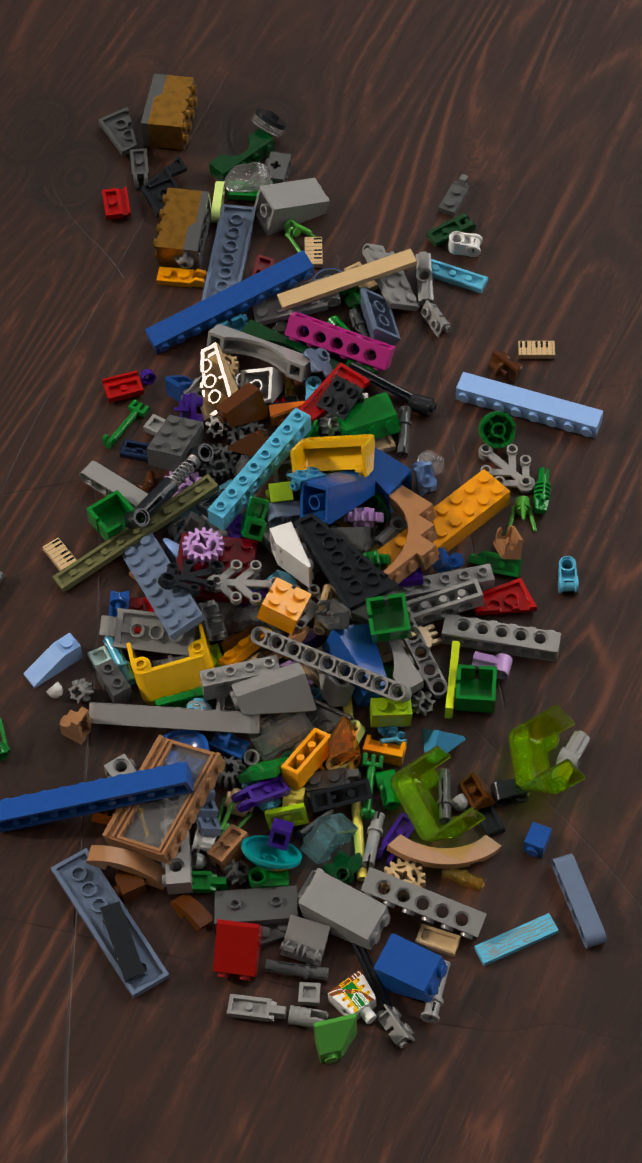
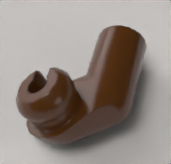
M148 471L144 485L138 484L137 487L148 493L154 484L155 473Z

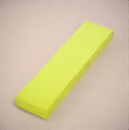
M453 640L445 718L453 717L460 643Z

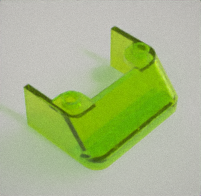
M558 704L515 727L509 734L515 781L522 790L559 794L586 779L585 775L568 758L550 768L547 752L557 747L559 733L575 725V721Z
M438 745L395 773L391 779V785L416 832L426 842L458 837L486 819L483 814L471 807L459 816L451 817L452 820L446 825L440 824L439 809L429 790L437 784L439 779L435 768L451 758V756Z

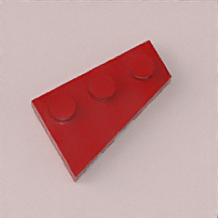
M518 578L483 591L484 605L473 609L476 616L532 612L537 611V605L523 580Z

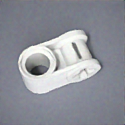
M454 231L449 235L448 250L454 255L478 257L481 253L480 245L483 242V238L479 234Z

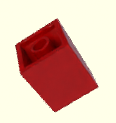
M217 919L213 971L218 972V977L230 978V975L233 974L239 975L238 979L251 981V977L257 978L263 927L261 925Z

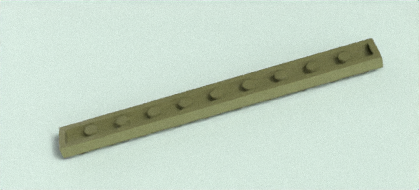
M209 474L205 475L170 498L154 514L148 525L133 530L126 527L52 576L53 580L63 592H66L122 555L130 546L134 547L143 537L148 536L150 533H155L220 490L219 485Z

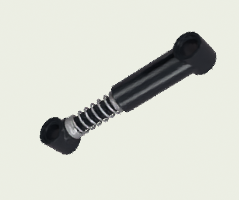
M207 443L192 447L189 450L188 457L172 472V475L165 477L132 511L126 513L124 517L125 525L132 530L148 525L154 514L178 491L182 481H185V478H188V475H191L194 469L212 460L214 456L213 448Z

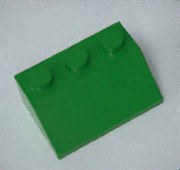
M387 392L365 398L362 404H355L345 421L337 417L341 436L372 434L376 440L401 431L397 413Z

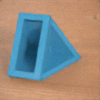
M422 728L424 755L427 761H437L466 740L461 735Z

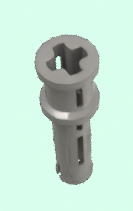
M446 960L444 961L448 967L447 974L442 978L438 991L433 996L431 1002L425 1001L426 1006L424 1012L421 1013V1019L428 1023L435 1024L440 1019L438 1015L440 1007L444 1003L442 995L451 965Z

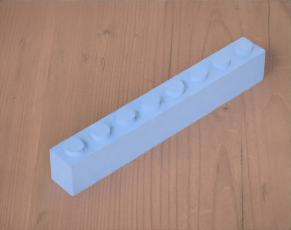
M466 372L462 373L456 387V400L471 403L479 407L507 413L514 417H521L532 422L578 433L585 437L596 439L602 423L603 410Z

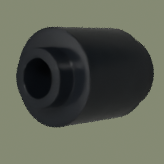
M416 394L411 395L408 406L412 409V412L430 416L431 413H435L437 403H435L434 398Z

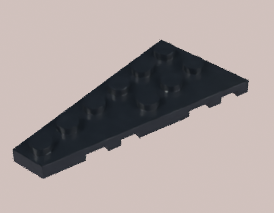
M313 513L295 521V525L339 601L351 611L366 605V598L384 596L399 589L397 582L392 581L385 572L376 568L368 558L351 544H347L340 535H336L329 529L328 525Z

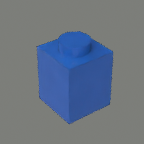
M532 822L524 840L523 851L532 857L543 858L551 839L552 828Z

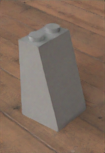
M309 178L260 186L254 207H256L257 211L256 218L266 235H271L284 230L285 223L290 219L300 224L326 214L330 201L317 180Z
M299 662L231 684L233 691L229 693L236 710L240 709L242 715L317 710L306 674Z
M320 870L317 871L298 903L303 918L331 926L329 934L369 950L372 949L374 944L378 943L383 928L388 926L391 919L386 905Z

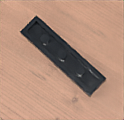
M120 901L100 907L125 983L144 977L145 972Z

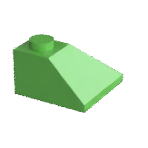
M356 1013L314 1023V1037L320 1063L326 1062L331 1064L338 1061V1059H342L357 1035Z

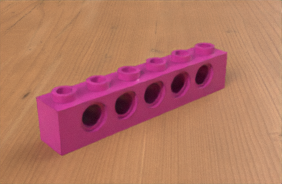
M296 311L290 314L285 335L289 336L290 340L306 342L307 346L323 348L328 353L340 354L341 358H351L356 360L358 364L371 365L378 371H383L390 367L396 346ZM303 327L308 328L309 335L304 333ZM320 333L325 334V341L320 338ZM337 338L343 342V346L337 344ZM353 344H356L359 347V352H356L353 349ZM370 350L376 353V358L371 357Z

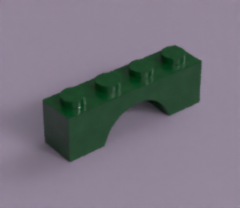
M257 129L248 136V149L244 153L237 156L221 154L209 163L210 175L217 181H225V184L231 182L235 177L244 173L248 168L257 164L261 159L270 155L271 151L275 150L274 138L263 129Z

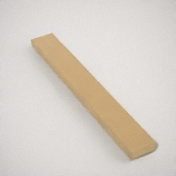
M408 249L277 294V299L283 311L416 266L417 260L412 250Z

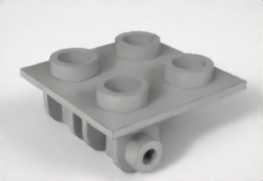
M290 915L284 942L280 946V955L320 967L331 926Z

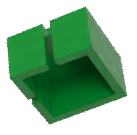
M118 490L86 508L88 521L97 532L100 531V535L105 541L127 527L124 517L127 512L134 509Z
M405 592L387 595L389 606H385L383 596L366 598L372 643L412 637Z
M458 664L455 710L495 713L497 667L479 666V679H475V665Z

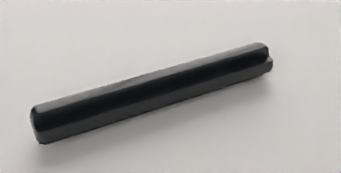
M351 362L348 366L369 379L371 383L408 402L411 395H414V393L354 362Z
M350 942L381 1010H386L384 1004L392 1007L389 996L373 969L374 965L366 948Z

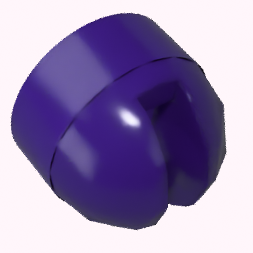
M144 369L140 374L141 380L145 385H150L156 380V375L151 369Z

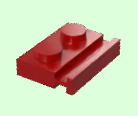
M124 187V189L112 188L102 190L106 220L124 218L123 216L131 217L127 187Z
M137 370L102 379L109 403L144 394Z

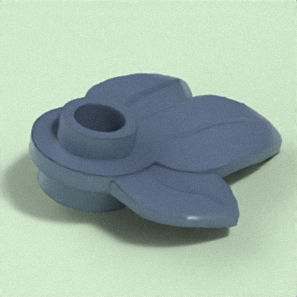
M309 348L304 351L303 356L310 360L311 372H322L324 377L327 378L333 371L330 365L329 353L323 348H317L316 350Z

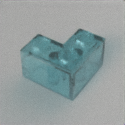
M342 813L319 817L313 823L314 827L311 832L304 837V843L300 849L316 864L328 862L338 846L349 844L358 827Z

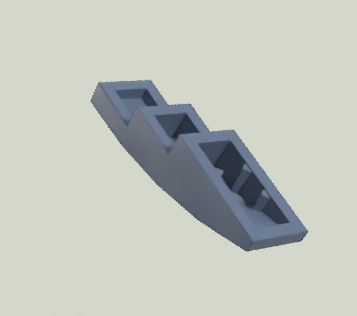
M201 772L193 774V786ZM214 788L210 791L205 805L201 807L197 815L196 824L200 835L220 836L221 827L217 819L219 811L214 801L216 795Z

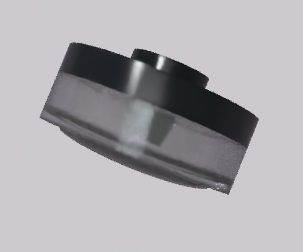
M257 108L251 119L260 129L276 137H281L287 126L276 113L262 108Z

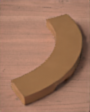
M401 834L387 845L389 852L408 862L411 860L421 863L425 867L439 869L469 867L470 864L488 860L500 852L502 848L500 844L487 835L474 843L456 848H435L421 845Z

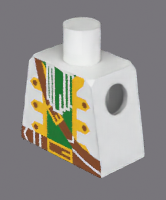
M360 970L328 992V1002L344 1016L356 1013L357 1020L362 1017L367 1024H371L376 1020L377 1015L372 1010L376 1007V997Z

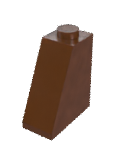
M249 382L215 407L218 413V420L231 428L270 417L260 389Z

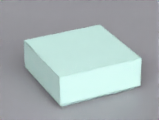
M105 645L87 652L94 669L96 666L112 659Z

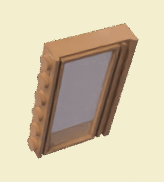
M158 735L139 770H147L157 766H166L186 761L193 772V793L117 808L102 834L108 845L127 849L170 865L173 858L177 856L182 842L187 838L188 831L192 824L195 823L201 807L205 805L210 791L215 787L217 778L225 768L226 763L221 754Z

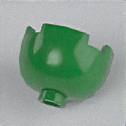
M500 411L490 412L479 423V436L490 447L504 448L514 440L516 424L507 413Z

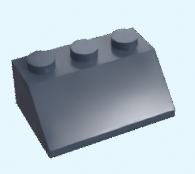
M364 287L361 288V308L371 338L394 346L401 338L391 308H388L383 296Z

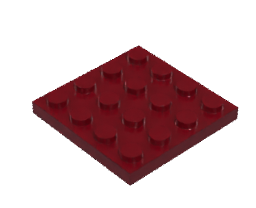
M182 533L176 561V564L179 566L178 575H181L183 561L187 559V556L183 554L182 542H184V536L188 537V533ZM223 537V555L218 556V561L224 564L223 572L231 567L233 560L237 559L242 562V570L239 573H234L228 579H236L250 568V563L256 557L257 540ZM198 561L194 566V570L190 572L206 569L209 563L205 562L204 565H201V562ZM210 575L200 578L207 580ZM199 585L200 594L192 596L194 600L209 601L215 599V602L231 603L230 599L221 591L218 593L208 592L201 585ZM228 587L232 592H239L235 587ZM241 593L242 602L240 604L247 605L248 599Z

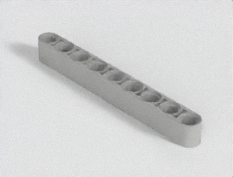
M256 627L251 632V640L257 645L392 700L405 703L412 696L410 687L269 629ZM264 632L265 638L260 641V635ZM281 639L282 644L277 648V642ZM298 646L299 651L294 655V648ZM315 653L316 659L311 662V655ZM333 660L332 668L328 669V662ZM347 667H350V674L346 676L345 670ZM367 674L368 680L363 683L362 677ZM385 681V688L380 690V683ZM402 688L403 695L398 698L397 691Z
M89 703L91 723L260 733V714L242 715L241 711Z

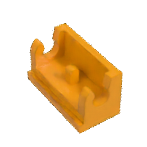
M367 734L363 752H367L368 757L371 756V753L376 754V757L383 755V763L402 767L407 749L406 742L402 741L401 745L393 743L381 744L380 741L373 740L371 735Z

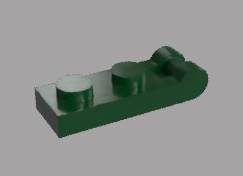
M463 213L426 232V237L437 248L449 242V235L452 232H472L476 229V224L469 220L470 218L466 213Z

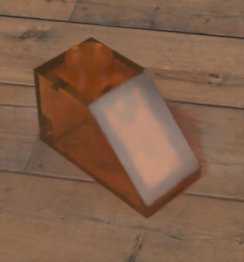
M343 716L328 740L329 749L327 750L329 758L339 766L361 758L354 725L346 716Z

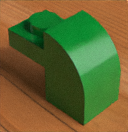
M250 495L246 511L243 512L241 520V534L243 537L262 541L267 525L264 519L270 503L269 500Z

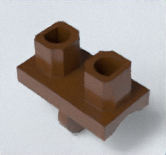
M497 350L493 351L492 359L488 365L493 369L495 377L501 375L512 384L516 382L523 368L521 363L512 362L507 353H500Z

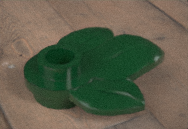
M375 493L374 496L368 499L364 507L374 508V512L384 513V522L375 523L379 526L378 530H380L385 525V521L390 522L391 512L386 505L384 496L381 493Z
M338 850L333 863L324 864L323 871L350 885L354 880V874L361 869L362 856L360 853H356L350 858L347 853Z

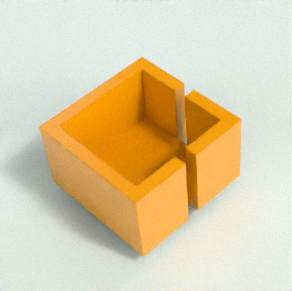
M277 577L260 607L257 618L292 635L307 608L312 594L298 587L293 589L292 584Z

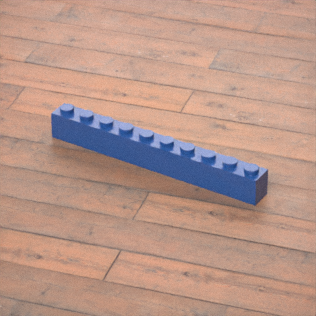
M303 250L146 328V336L156 354L166 352L170 347L182 344L186 339L198 336L202 331L215 327V324L229 320L234 315L245 312L250 307L256 304L259 305L272 296L275 297L282 291L291 289L302 281L311 279L315 275L314 266Z
M186 761L176 762L171 765L157 766L152 769L138 770L133 773L119 774L114 777L100 778L95 781L81 782L57 789L42 790L38 793L23 794L19 797L4 798L0 800V833L193 793V772Z

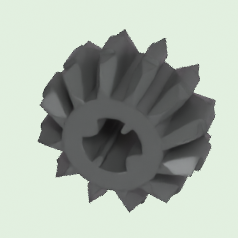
M233 755L230 759L224 756L223 759L226 764L223 772L220 773L216 780L219 787L224 785L226 790L229 786H232L233 789L236 788V784L242 786L238 776L246 770V766L242 764L240 758L235 760Z

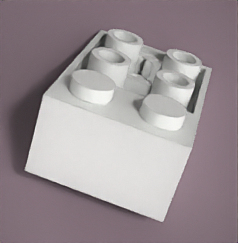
M292 522L269 528L271 551L277 564L309 588L312 580L315 579L312 571L314 565L311 558L306 556L307 549L305 544L299 540L301 537L298 528H294Z

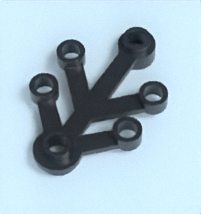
M185 559L181 575L175 576L178 574L179 566L175 563H169L167 571L158 578V584L166 590L175 587L188 590L191 596H198L200 594L199 585L204 586V589L208 592H214L217 583L213 580L201 579L200 577L222 574L224 564L221 561L212 560L209 562L208 568L190 572L194 570L195 562L191 559Z

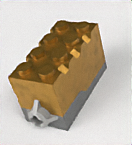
M153 75L141 120L144 147L184 151L185 144H188L189 141L188 131L191 132L192 129L191 119L195 117L194 107L198 105V97H195L197 85H194L193 77Z
M167 188V193L163 195V205L165 206L163 209H160L159 218L162 221L160 224H157L156 233L159 236L154 238L153 249H156L155 258L158 259L159 266L200 269L211 219L210 194L207 191Z

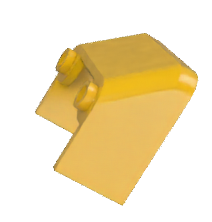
M364 434L301 439L290 450L292 473L296 470L316 467L319 471L355 470L359 475L368 477L374 469L375 436Z
M202 622L198 624L201 639L195 640L189 645V657L152 667L150 660L146 657L137 658L131 643H126L131 668L141 697L146 704L154 705L155 700L161 697L201 687L199 671L216 668L210 643L205 635Z

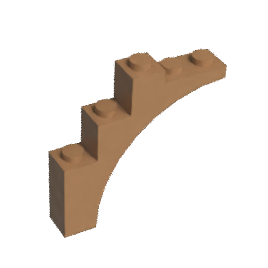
M403 485L390 494L389 499L392 510L400 515L408 526L407 539L401 553L383 571L387 577L398 584L419 567L426 570L439 560L437 547L433 544L438 538L435 525L431 523L436 518L433 504Z

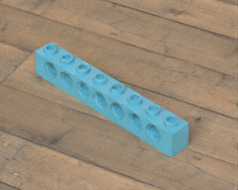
M296 407L207 509L209 523L223 531L227 529L248 504L250 495H256L290 455V450L311 430L310 415Z

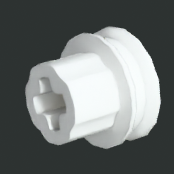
M197 828L191 852L197 851V853H200V850L208 852L215 844L217 836L200 835Z

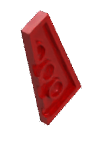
M340 362L302 404L299 410L311 416V423L329 413L316 405L335 375L363 389L370 385V380Z

